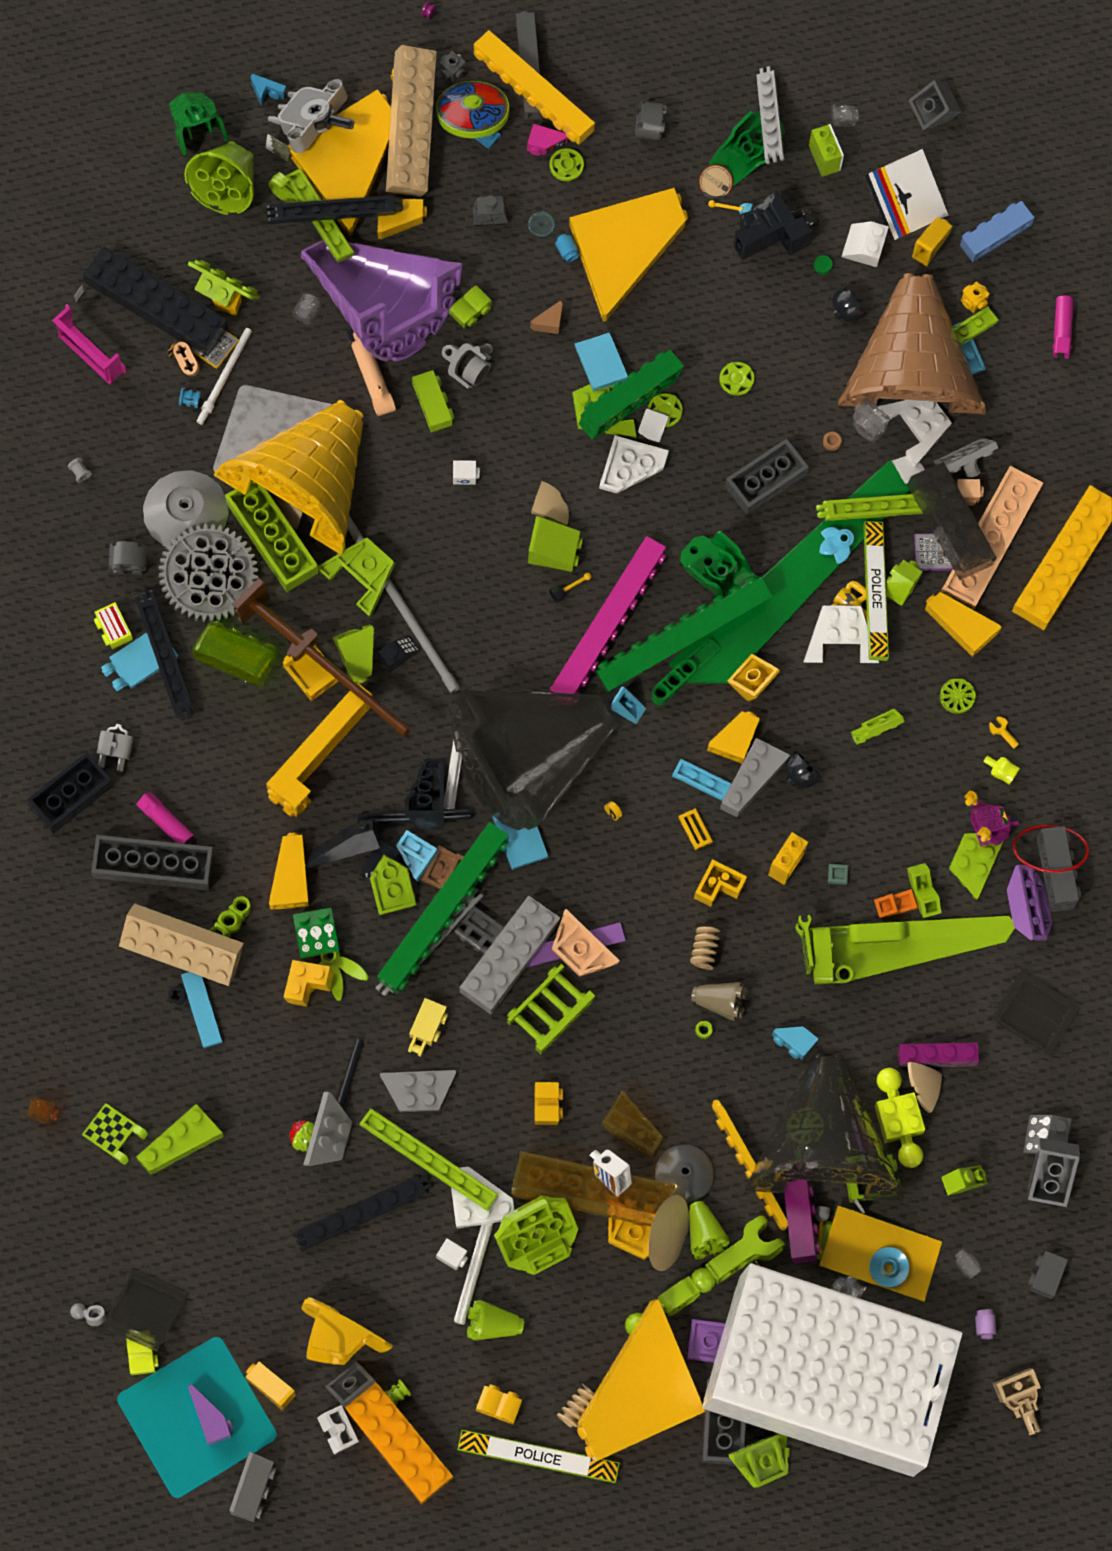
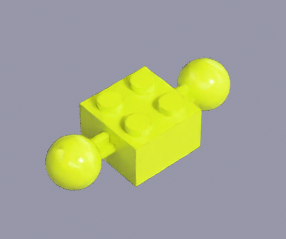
M885 1068L877 1076V1085L882 1091L887 1093L888 1099L878 1101L875 1104L884 1142L889 1143L900 1140L902 1145L898 1152L900 1163L907 1168H915L923 1160V1151L920 1146L913 1143L912 1137L921 1135L925 1131L915 1092L900 1096L898 1092L902 1083L900 1073L896 1069Z

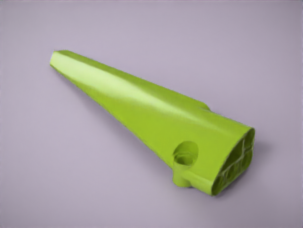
M1009 916L809 928L814 965L812 968L814 983H847L852 980L1004 943L1015 929L1013 920ZM843 968L848 971V977L844 980L839 977V971Z

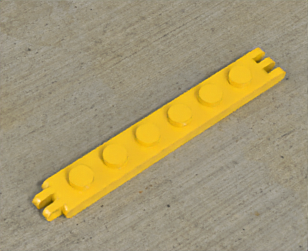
M714 1100L712 1108L718 1118L716 1120L718 1127L721 1131L725 1130L728 1136L726 1137L728 1145L731 1148L734 1147L737 1152L735 1155L740 1165L744 1164L747 1169L745 1172L746 1177L756 1185L755 1192L759 1199L763 1198L766 1206L764 1208L769 1217H774L781 1230H786L788 1221L726 1110L719 1100Z

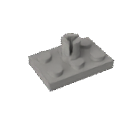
M980 438L935 460L934 464L938 469L950 473L959 471L962 466L966 477L972 478L981 473L977 465V459L982 456L992 455L993 451L998 449L996 441Z

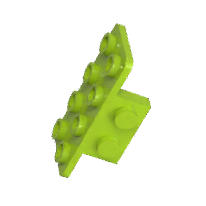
M203 260L188 262L189 266L202 272L194 290L225 307L229 306L236 291L247 298L260 300L261 295L257 294L258 290L251 286L241 285L242 281L234 277H226L227 273L220 269L210 268L211 265Z

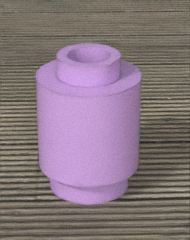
M978 1310L977 1316H975L977 1336H981V1339H993V1335L997 1334L993 1310Z

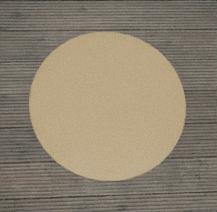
M672 1195L662 1203L651 1226L648 1243L649 1258L652 1266L658 1271L667 1270L676 1262L688 1232V1207L686 1201L680 1195Z

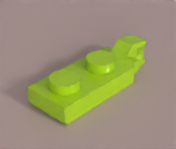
M892 709L861 724V728L851 732L853 741L856 744L865 742L866 739L896 728L899 724L904 723L903 716L896 709Z

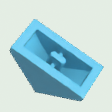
M625 687L620 688L611 706L612 711L635 724L638 723L646 710Z

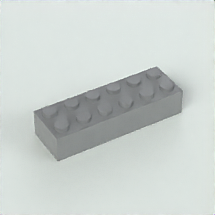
M528 896L462 983L460 993L492 1015L542 945L560 924V917Z

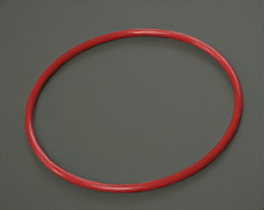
M1055 825L1030 827L1019 833L1013 842V851L1016 857L1026 866L1043 872L1058 873L1076 869L1089 856V846L1086 840L1068 828H1065V830L1079 837L1086 846V856L1079 864L1059 870L1043 869L1027 863L1018 855L1016 842L1021 835L1034 829L1060 827Z

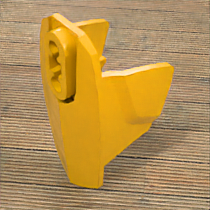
M308 1297L302 1305L301 1309L315 1319L307 1348L306 1358L308 1360L333 1365H345L365 1344L379 1353L386 1352L393 1346L356 1322L341 1315L336 1309L314 1298Z

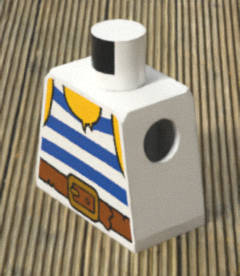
M594 1150L589 1155V1160L594 1165L596 1177L617 1197L632 1185L629 1165L610 1150H605L602 1154Z

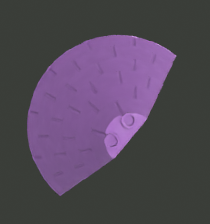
M324 240L301 251V258L305 260L312 272L317 276L323 288L328 292L332 301L339 308L365 349L372 356L383 361L389 359L400 361L412 356L426 345L425 339L430 333L436 334L455 301V297L452 296L455 285H460L462 274L461 263L394 252V250L350 242L348 243L354 251V256L337 263Z

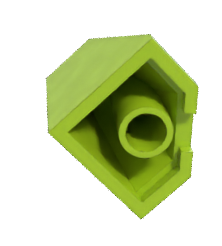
M370 624L363 626L362 630L352 629L332 637L350 678L359 684L367 681L368 677L372 675L374 628Z

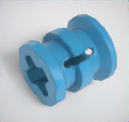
M182 387L179 406L186 404V406L194 405L195 408H198L200 392L197 391L195 393L193 390L185 391V388Z

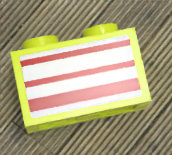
M115 602L95 611L96 618L94 622L98 630L102 628L104 632L102 638L106 646L110 644L113 650L133 640Z

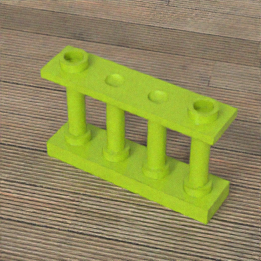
M562 964L558 968L556 966L553 967L547 974L549 977L518 1009L514 1007L507 1015L509 1017L507 1019L509 1025L516 1021L536 1040L535 1050L540 1054L595 1000V995L591 991L587 994L581 993L561 974L564 971ZM554 980H557L577 999V1004L573 1008L564 1004L547 988ZM541 993L563 1012L562 1015L564 1017L559 1022L553 1020L534 1002ZM528 1007L549 1026L550 1031L546 1035H541L521 1016Z

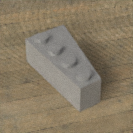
M756 738L725 795L720 809L738 817L785 766L790 755Z

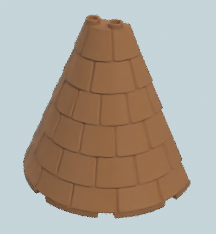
M911 273L904 274L903 278L899 280L889 304L878 321L879 324L868 341V345L859 359L856 369L838 400V406L875 408L878 398L950 402L949 412L986 415V405L972 375L970 365L963 353L959 339L953 329V324L944 307V302L936 282L933 280V276L926 274L919 277Z

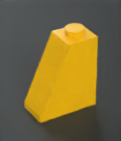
M402 199L403 211H398L395 215L378 216V239H383L423 224V217H427V206H423V199Z
M936 217L916 241L912 258L928 266L949 236L952 225L947 220Z
M741 712L709 742L707 751L743 764L760 718L752 712Z
M258 1362L257 1365L253 1363L246 1371L248 1374L246 1379L282 1411L296 1396L295 1391L262 1363Z

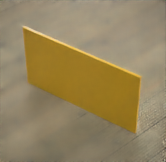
M837 1206L819 1266L924 1302L942 1241L855 1212L854 1210ZM885 1247L900 1250L906 1256L909 1263V1272L906 1279L895 1287L879 1285L870 1273L869 1265L872 1256L878 1250ZM891 1264L884 1266V1270L887 1273L894 1271ZM881 1271V1273H882L884 1276H886V1277L892 1276V1275H885V1274Z

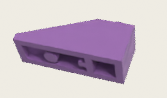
M189 1385L188 1388L208 1446L231 1438L230 1432L233 1431L230 1419L226 1421L224 1415L193 1385Z

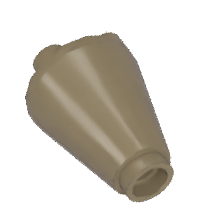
M741 982L694 986L691 1000L703 1008L731 1021H736L738 1018H743L744 1007H742L743 999L747 997L748 988L744 987Z

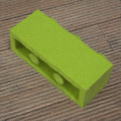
M432 370L412 377V384L430 432L452 426L454 415L452 409H448L446 405L448 399L446 393L441 392L440 386L442 384L439 376H435Z

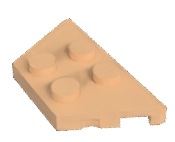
M567 909L564 911L552 951L579 977L617 965L620 962Z

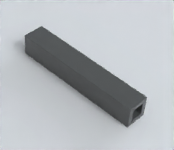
M524 11L517 13L516 28L519 57L540 74L534 12ZM522 95L524 119H543L540 110L535 106L532 107Z

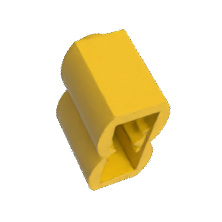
M489 1384V1387L484 1386L476 1411L514 1424L522 1402L519 1399V1395L508 1391V1394L500 1392L501 1388Z

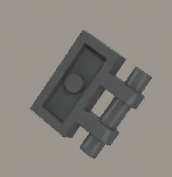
M473 906L462 921L467 926L466 930L464 931L458 927L455 934L464 943L468 942L478 953L482 952L485 954L489 949L485 946V943L488 941L492 944L504 927ZM473 931L481 936L479 941L471 936Z

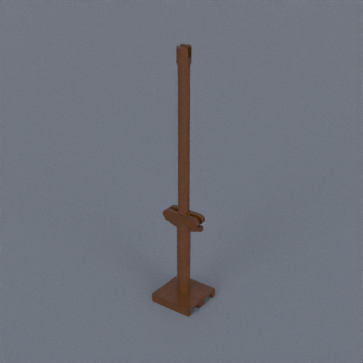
M258 578L232 603V606L236 608L235 613L239 616L238 620L242 624H245L257 613L292 643L286 653L287 656H292V659L297 662L307 654L392 725L403 737H406L411 732L407 724L394 716L313 648L319 641L317 633L313 629L299 635L264 605L270 597L261 579Z

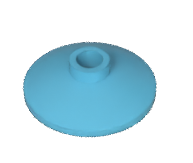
M885 1247L874 1253L870 1260L869 1269L872 1278L879 1285L895 1287L906 1279L909 1272V1263L906 1256L900 1250ZM886 1264L892 1265L894 1270L892 1273H887L884 1270ZM881 1271H882L885 1275H892V1276L886 1277V1276H884V1275L881 1273Z

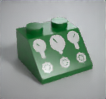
M331 908L293 915L301 958L339 951Z

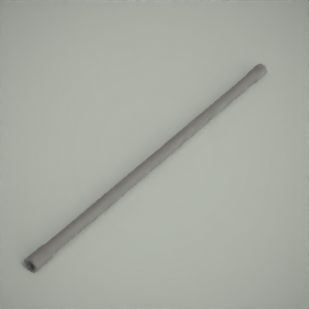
M349 515L347 530L354 541L358 543L364 537ZM388 578L384 588L442 677V681L451 694L459 690V684L448 671L394 584Z

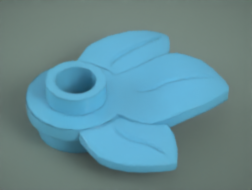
M834 527L824 529L821 534L825 540L821 544L819 552L823 555L834 554L837 564H840L850 555L849 546L852 545L854 536L848 529L838 530ZM847 535V541H841V536Z

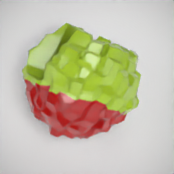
M306 1120L294 1123L289 1132L293 1148L307 1152L314 1123Z

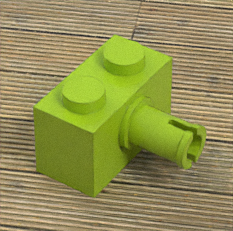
M903 560L899 566L896 564L890 572L892 577L889 576L886 580V596L901 606L911 595L922 574L918 563L915 561L908 563Z

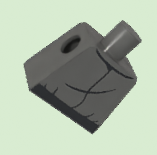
M489 195L476 199L472 209L474 226L508 224V211L504 197Z

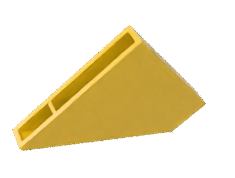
M378 89L337 114V116L354 120L355 124L352 130L332 125L330 129L317 133L318 136L302 153L293 152L291 145H287L290 148L289 156L296 166L303 170L322 200L369 196L389 148L391 107L388 104L387 97L384 94L381 95ZM359 218L337 219L346 233L351 236Z
M675 188L570 217L569 226L579 249V254L603 322L609 319L685 228L688 217L685 209L682 210L681 196L679 193L676 194Z
M659 1299L649 1302L577 1422L579 1426L577 1432L587 1445L585 1451L588 1457L594 1461H599L705 1412V1409H702L703 1404Z

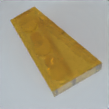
M622 1090L602 1122L601 1128L652 1158L661 1144L663 1136Z

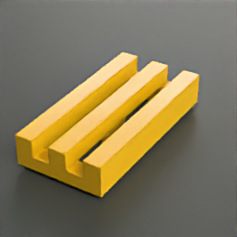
M696 808L678 816L695 851L713 843ZM694 814L707 840L703 841L690 815ZM687 817L695 835L697 836L700 842L699 844H697L696 840L694 839L684 818Z

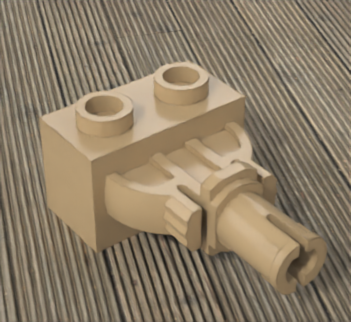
M1028 1368L994 1382L993 1386L999 1401L1005 1403L1010 1410L1014 1411L1016 1418L1022 1416L1029 1435L1040 1432L1041 1428L1038 1425L1034 1411L1039 1410L1036 1404L1038 1398L1037 1389L1041 1387L1034 1370Z

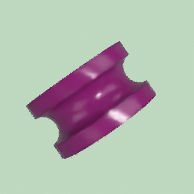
M427 1L421 11V16H427V19L430 20L436 11L437 5H431V2Z

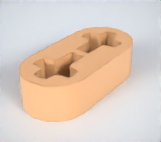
M184 342L177 343L173 348V352L182 371L188 376L196 375L200 370V366L191 347ZM180 347L186 348L184 352L187 357L184 358L181 353L178 354ZM189 360L192 365L195 364L193 371L186 370L189 367L186 361Z

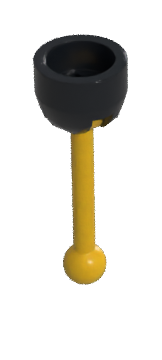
M585 573L584 577L565 588L553 587L549 590L550 596L555 603H558L565 597V591L584 580H590L591 574Z

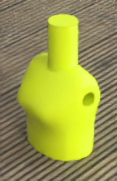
M986 756L983 761L992 767V776L1009 785L1020 770L1019 767L1004 757L995 761Z

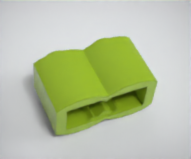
M476 285L451 306L449 314L464 329L467 326L472 327L476 324L477 318L481 314L486 315L491 310V299Z

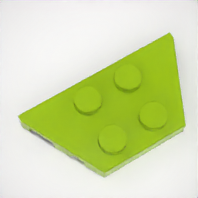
M968 833L964 834L949 870L957 876L961 884L973 895V898L978 900L1002 843L998 846L989 844L980 847L976 834Z
M776 1433L729 1454V1458L753 1488L763 1486L788 1474L790 1448H786L787 1436Z

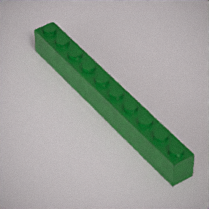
M755 575L745 580L746 583L742 586H739V584L729 589L728 594L724 596L720 594L714 597L712 603L706 605V603L696 608L697 612L691 615L687 613L680 617L681 621L674 624L672 622L664 626V631L659 634L654 632L647 636L648 640L641 643L639 641L630 646L631 650L626 653L621 651L616 654L614 660L610 662L606 660L600 663L595 672L605 690L611 691L773 597L763 578L760 576L756 577Z
M490 822L487 824L377 975L380 983L397 994L400 989L403 991L409 983L408 978L411 974L415 975L420 968L419 963L423 958L427 959L430 955L432 945L434 943L437 944L441 940L445 927L448 929L454 921L453 916L456 912L460 913L465 906L464 901L467 897H472L476 891L475 886L477 883L485 879L488 868L490 866L493 867L498 861V854L507 849L510 842L509 835Z

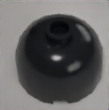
M844 285L832 298V305L835 308L832 312L838 320L842 318L846 322L858 321L867 313L865 310L863 312L859 310V308H862L860 303L849 290L845 292L847 287Z
M796 750L786 761L785 772L788 775L786 780L793 787L798 785L801 788H809L822 778V775L811 763L809 764Z

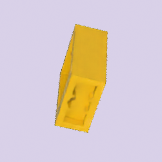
M792 832L772 862L768 875L785 885L805 854L808 842Z

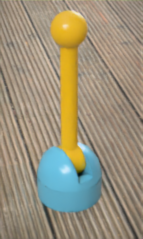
M714 200L708 203L711 208L716 206L738 210L740 215L753 209V204L743 203L740 207L715 203Z

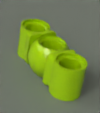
M240 896L234 899L233 904L228 907L229 910L219 915L214 927L209 931L220 933L228 938L231 937L230 934L236 933L240 929L242 921L251 912L250 902L246 897ZM239 904H246L247 908L239 911L237 906ZM229 918L235 920L234 924L230 926L224 923Z

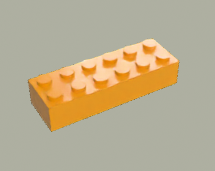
M376 1382L345 1407L348 1415L421 1504L426 1502L453 1479V1475Z

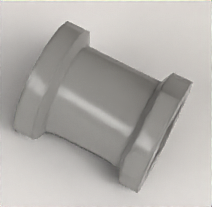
M81 457L74 459L68 464V468L73 471L78 483L83 482L92 475L91 471L87 470L83 464Z

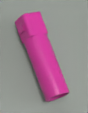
M1059 296L1056 298L1054 343L1052 346L1053 357H1057V353H1064V358L1067 359L1070 356L1074 298L1070 296Z
M152 792L145 793L136 805L175 843L186 844V841L190 843L193 840L194 834Z

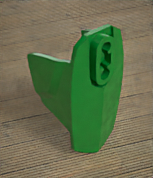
M183 92L169 103L175 124L176 139L183 156L187 155L182 132L184 130L186 138L193 139L190 131L191 126L205 122L206 127L212 133V120L215 128L219 129L225 142L229 141L223 120L218 115L214 102L203 93Z
M751 110L737 123L731 135L709 162V166L721 165L728 169L733 178V186L759 165L766 163L760 110L756 113ZM781 122V130H782V138H783V136H784V134H785V131H784V125H783V123ZM760 133V140H757L755 134Z
M718 531L713 539L705 536L693 538L681 552L680 562L684 566L685 571L717 596L728 594L730 588L738 584L742 586L746 583L745 580L755 575L742 555L740 548L721 531ZM694 549L698 551L696 554H691V551ZM705 560L711 561L712 564L709 566L705 565Z

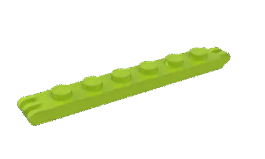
M949 492L829 500L822 502V505H817L816 510L822 511L817 513L818 518L834 521L949 512L952 510V507L948 505L951 503L950 499H943L949 497Z

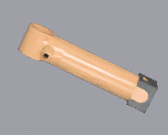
M353 329L347 330L349 344L355 354L377 416L396 411L392 396L387 389L376 358L365 349Z

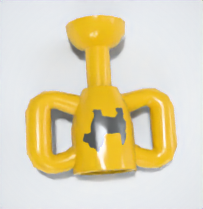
M856 581L849 582L846 588L843 587L839 591L831 606H861V603L866 600V588ZM851 588L861 593L862 596L857 599L850 592ZM862 608L867 623V611Z

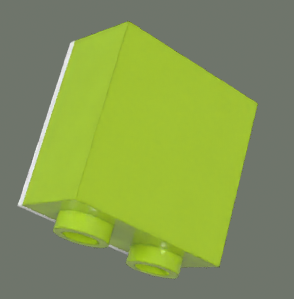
M831 124L812 130L809 148L821 176L841 171L844 155Z

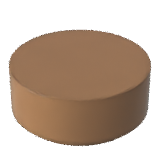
M828 432L825 434L823 445L827 450L835 451L840 448L842 438L838 433Z

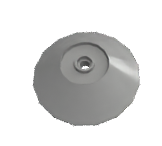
M192 470L173 472L159 479L148 491L143 505L144 523L151 536L164 547L166 545L172 546L170 543L171 539L177 541L176 534L183 536L182 530L189 533V527H192L195 531L197 525L203 529L204 524H207L208 529H210L211 525L214 524L216 530L221 525L222 531H224L229 517L225 493L221 486L206 474ZM183 504L189 505L187 508L182 507ZM198 541L196 545L199 548H202L206 546V543L204 541Z

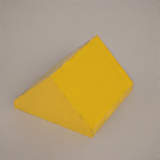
M751 654L727 681L742 697L750 701L758 697L780 670Z

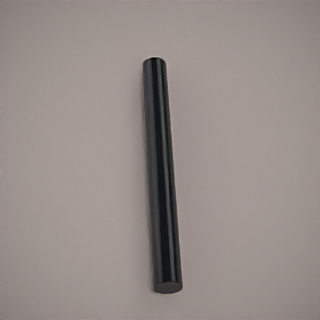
M361 1039L355 1040L337 1099L342 1109L363 1044Z

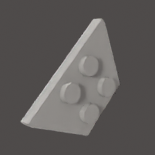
M456 1070L380 1073V1077L399 1112L439 1111L456 1075Z
M330 1092L323 1093L303 1164L305 1166L339 1161L343 1158L352 1121Z

